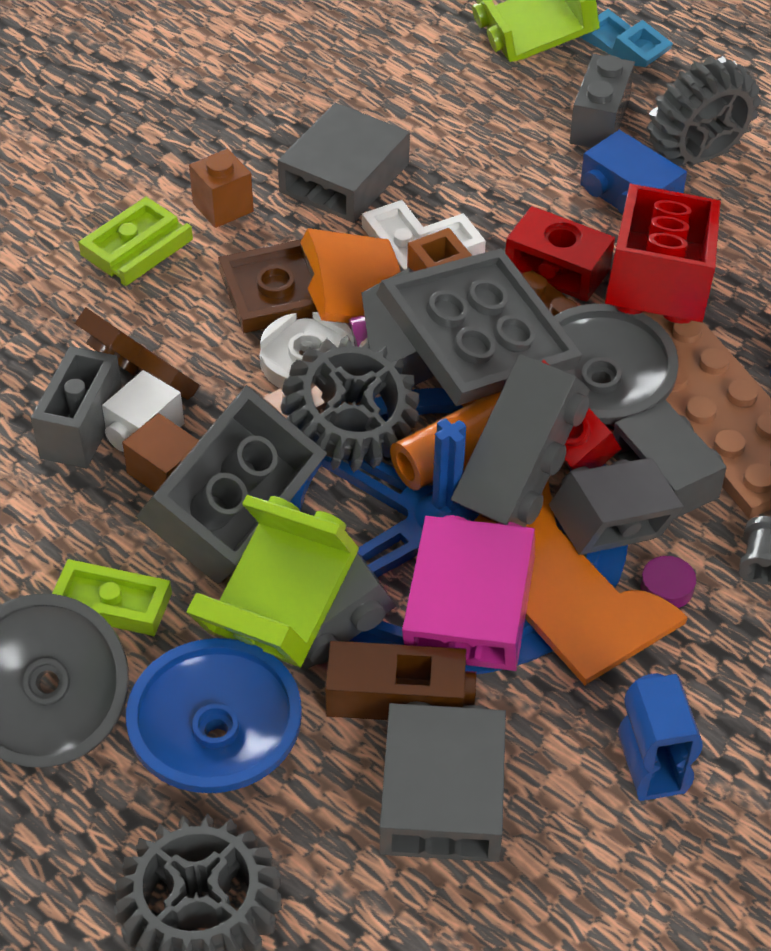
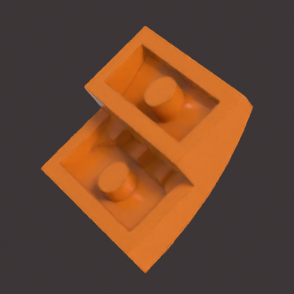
M307 228L300 242L314 272V276L307 289L323 321L349 323L348 319L364 315L361 293L381 283V280L388 279L401 272L389 239Z

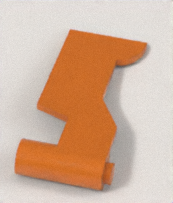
M501 392L480 398L442 418H446L451 424L461 420L466 425L464 470ZM440 420L391 445L390 455L393 466L400 479L412 490H419L433 482L435 433H437V423ZM547 481L541 494L543 495L541 511L532 524L526 525V527L535 528V561L525 619L585 686L685 625L688 617L676 606L655 594L640 590H628L619 593L584 555H579L571 541L556 525L554 513L549 506L552 498L549 481ZM479 515L474 520L477 522L496 524V522L489 520L481 515Z

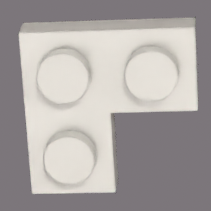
M403 200L362 213V228L369 237L389 239L400 271L407 269L408 242L446 228H450L472 256L485 253L486 240L464 213L425 227L421 225Z

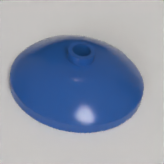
M226 638L192 641L161 655L139 676L131 690L126 707V727L129 741L142 765L161 781L182 790L198 793H221L237 790L269 775L291 752L299 735L302 719L299 690L293 676L284 664L275 656L264 652L262 648L256 645H249L240 640ZM215 729H221L226 732L224 736L218 738L207 736L210 731Z

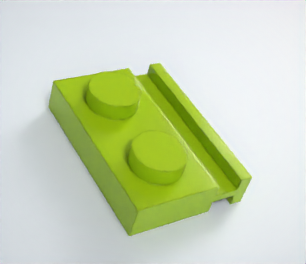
M145 196L78 241L82 257L111 277L113 275L118 276L121 279V284L127 286L192 241L193 234L191 225L188 223L182 225L178 222L176 215Z

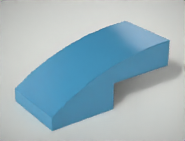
M609 9L598 15L600 29L580 36L581 39L608 54L617 56L620 59L635 61V66L640 67L648 66L668 52L673 45L670 40L644 20L631 27Z

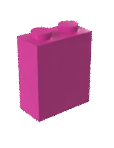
M455 515L444 517L425 516L402 627L404 645L466 649V665L517 671L535 561V528L522 527L513 522L504 525L500 522L495 524L468 521L463 517Z

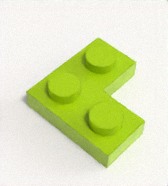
M68 559L52 594L66 596L86 604L98 612L113 628L155 636L171 598L172 589L170 580Z

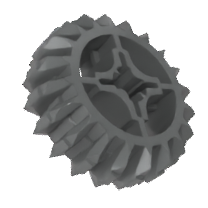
M709 56L702 65L694 61L688 72L679 71L678 79L673 84H666L667 91L664 95L655 98L658 107L649 113L652 121L648 124L647 130L650 133L649 140L653 144V148L660 155L678 166H682L685 163L693 166L696 163H702L724 153L727 154L735 144H741L740 138L744 133L752 130L749 124L759 116L756 108L762 102L758 96L760 88L750 76V72L741 64L738 65L735 61L728 60L724 56L717 60Z
M348 335L341 339L338 347L328 338L321 343L319 351L309 347L304 352L302 361L296 359L291 365L290 376L285 379L282 387L285 397H283L280 406L281 414L287 415V419L327 452L326 456L331 457L332 470L338 468L342 460L348 461L353 473L360 469L363 459L372 469L380 465L383 457L391 460V445L411 435V429L415 428L419 418V412L415 410L420 401L419 393L411 391L415 383L414 375L401 374L404 367L403 359L392 362L386 359L388 355L387 346L381 348L378 352L370 350L368 337L360 343L359 347L352 345ZM314 386H317L322 391L321 398L326 403L325 410L321 414L318 412L312 399L311 390ZM378 394L381 395L387 407V422L380 417V408L374 402Z
M207 813L201 822V826L192 827L189 820L182 815L178 824L179 829L170 832L159 823L156 830L157 841L155 843L139 838L136 845L138 857H124L122 864L124 877L116 879L114 887L116 898L118 899L114 906L117 922L123 925L121 932L123 940L128 946L137 945L136 951H241V948L245 951H260L262 949V938L260 935L273 936L276 928L275 916L273 915L279 913V910L282 908L281 893L278 892V888L281 886L280 873L276 870V867H272V854L268 847H258L257 836L254 835L252 829L238 835L237 824L233 822L232 818L221 828H215L213 818ZM238 874L248 886V892L244 902L236 911L230 906L227 893L231 890V881ZM162 880L167 884L168 894L170 895L164 901L165 909L156 917L148 906L155 887ZM208 892L209 896L201 897V893ZM196 893L194 898L187 897V894ZM198 928H208L205 930L192 931Z

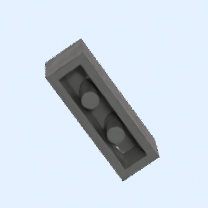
M519 354L451 500L496 523L500 522L507 525L509 522H513L522 527L532 524L541 511L543 505V495L541 494L550 475H555L565 460L567 450L565 443L573 426L577 427L586 416L590 402L588 397L590 389L572 374Z

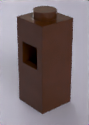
M330 641L325 687L326 717L388 720L389 703L407 704L417 701L425 702L432 706L463 708L464 705H475L477 672L465 671L466 649Z

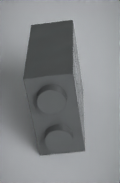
M335 102L278 159L279 192L355 223L362 213L370 207L409 164L410 131Z
M417 701L407 704L389 703L380 819V855L485 862L500 861L503 832L506 710H493L480 705H469L463 708L432 706L428 703Z

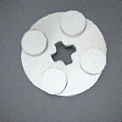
M312 312L313 319H297V313L280 317L272 322L261 336L259 355L261 370L272 384L282 388L285 379L290 376L291 365L296 359L302 361L303 355L299 354L300 350L305 352L309 347H312L319 351L321 343L327 338L338 347L341 339L348 335L352 345L355 346L354 337L349 326L341 322L323 321L318 312Z

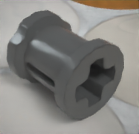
M759 516L752 518L745 525L744 539L747 541L746 555L742 556L740 560L739 575L745 581L771 586V516Z

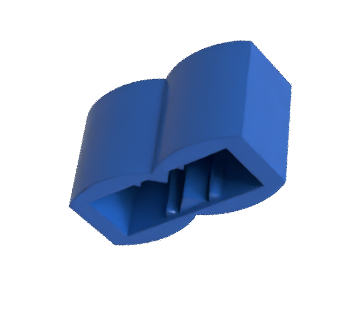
M658 673L648 674L636 680L627 690L624 698L627 715L622 720L618 729V737L640 801L685 794L694 780V771L691 764L698 758L703 746L680 677L677 674L665 676Z

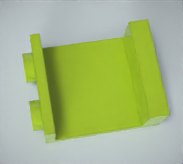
M476 0L477 4L472 5L473 15L479 28L487 27L488 39L495 52L502 50L509 62L528 58L600 29L596 0H507L497 5L492 0Z
M246 495L242 505L259 523L220 600L196 592L186 613L211 635L219 638L240 640L249 645H256L277 659L301 668L357 555L359 547L345 531L346 524L332 514L316 511L315 515L312 516L300 512L299 508L294 504L277 496H270L269 500L266 501Z

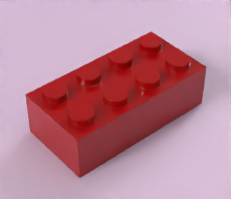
M629 184L605 304L613 305L620 312L627 314H640L644 311L663 315L666 320L674 323L686 324L691 321L703 323L716 267L721 200Z

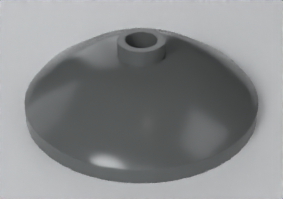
M608 304L581 305L562 311L554 316L583 354L576 368L564 372L576 376L590 389L588 394L590 400L589 408L604 424H615V422L628 416L644 412L668 398L677 379L678 354L669 334L652 318L643 313H623L613 305Z
M45 593L31 594L1 604L0 759L16 765L43 768L63 765L85 756L101 744L111 733L126 704L129 689V667L124 647L118 635L98 612L86 604L66 596ZM48 672H54L59 680L57 688L51 693L43 692L40 687L41 678Z

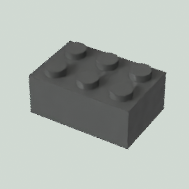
M246 385L135 517L211 580L220 584L236 569L259 524L242 505L246 495L266 501L269 500L270 496H277L290 502L326 456L327 452Z

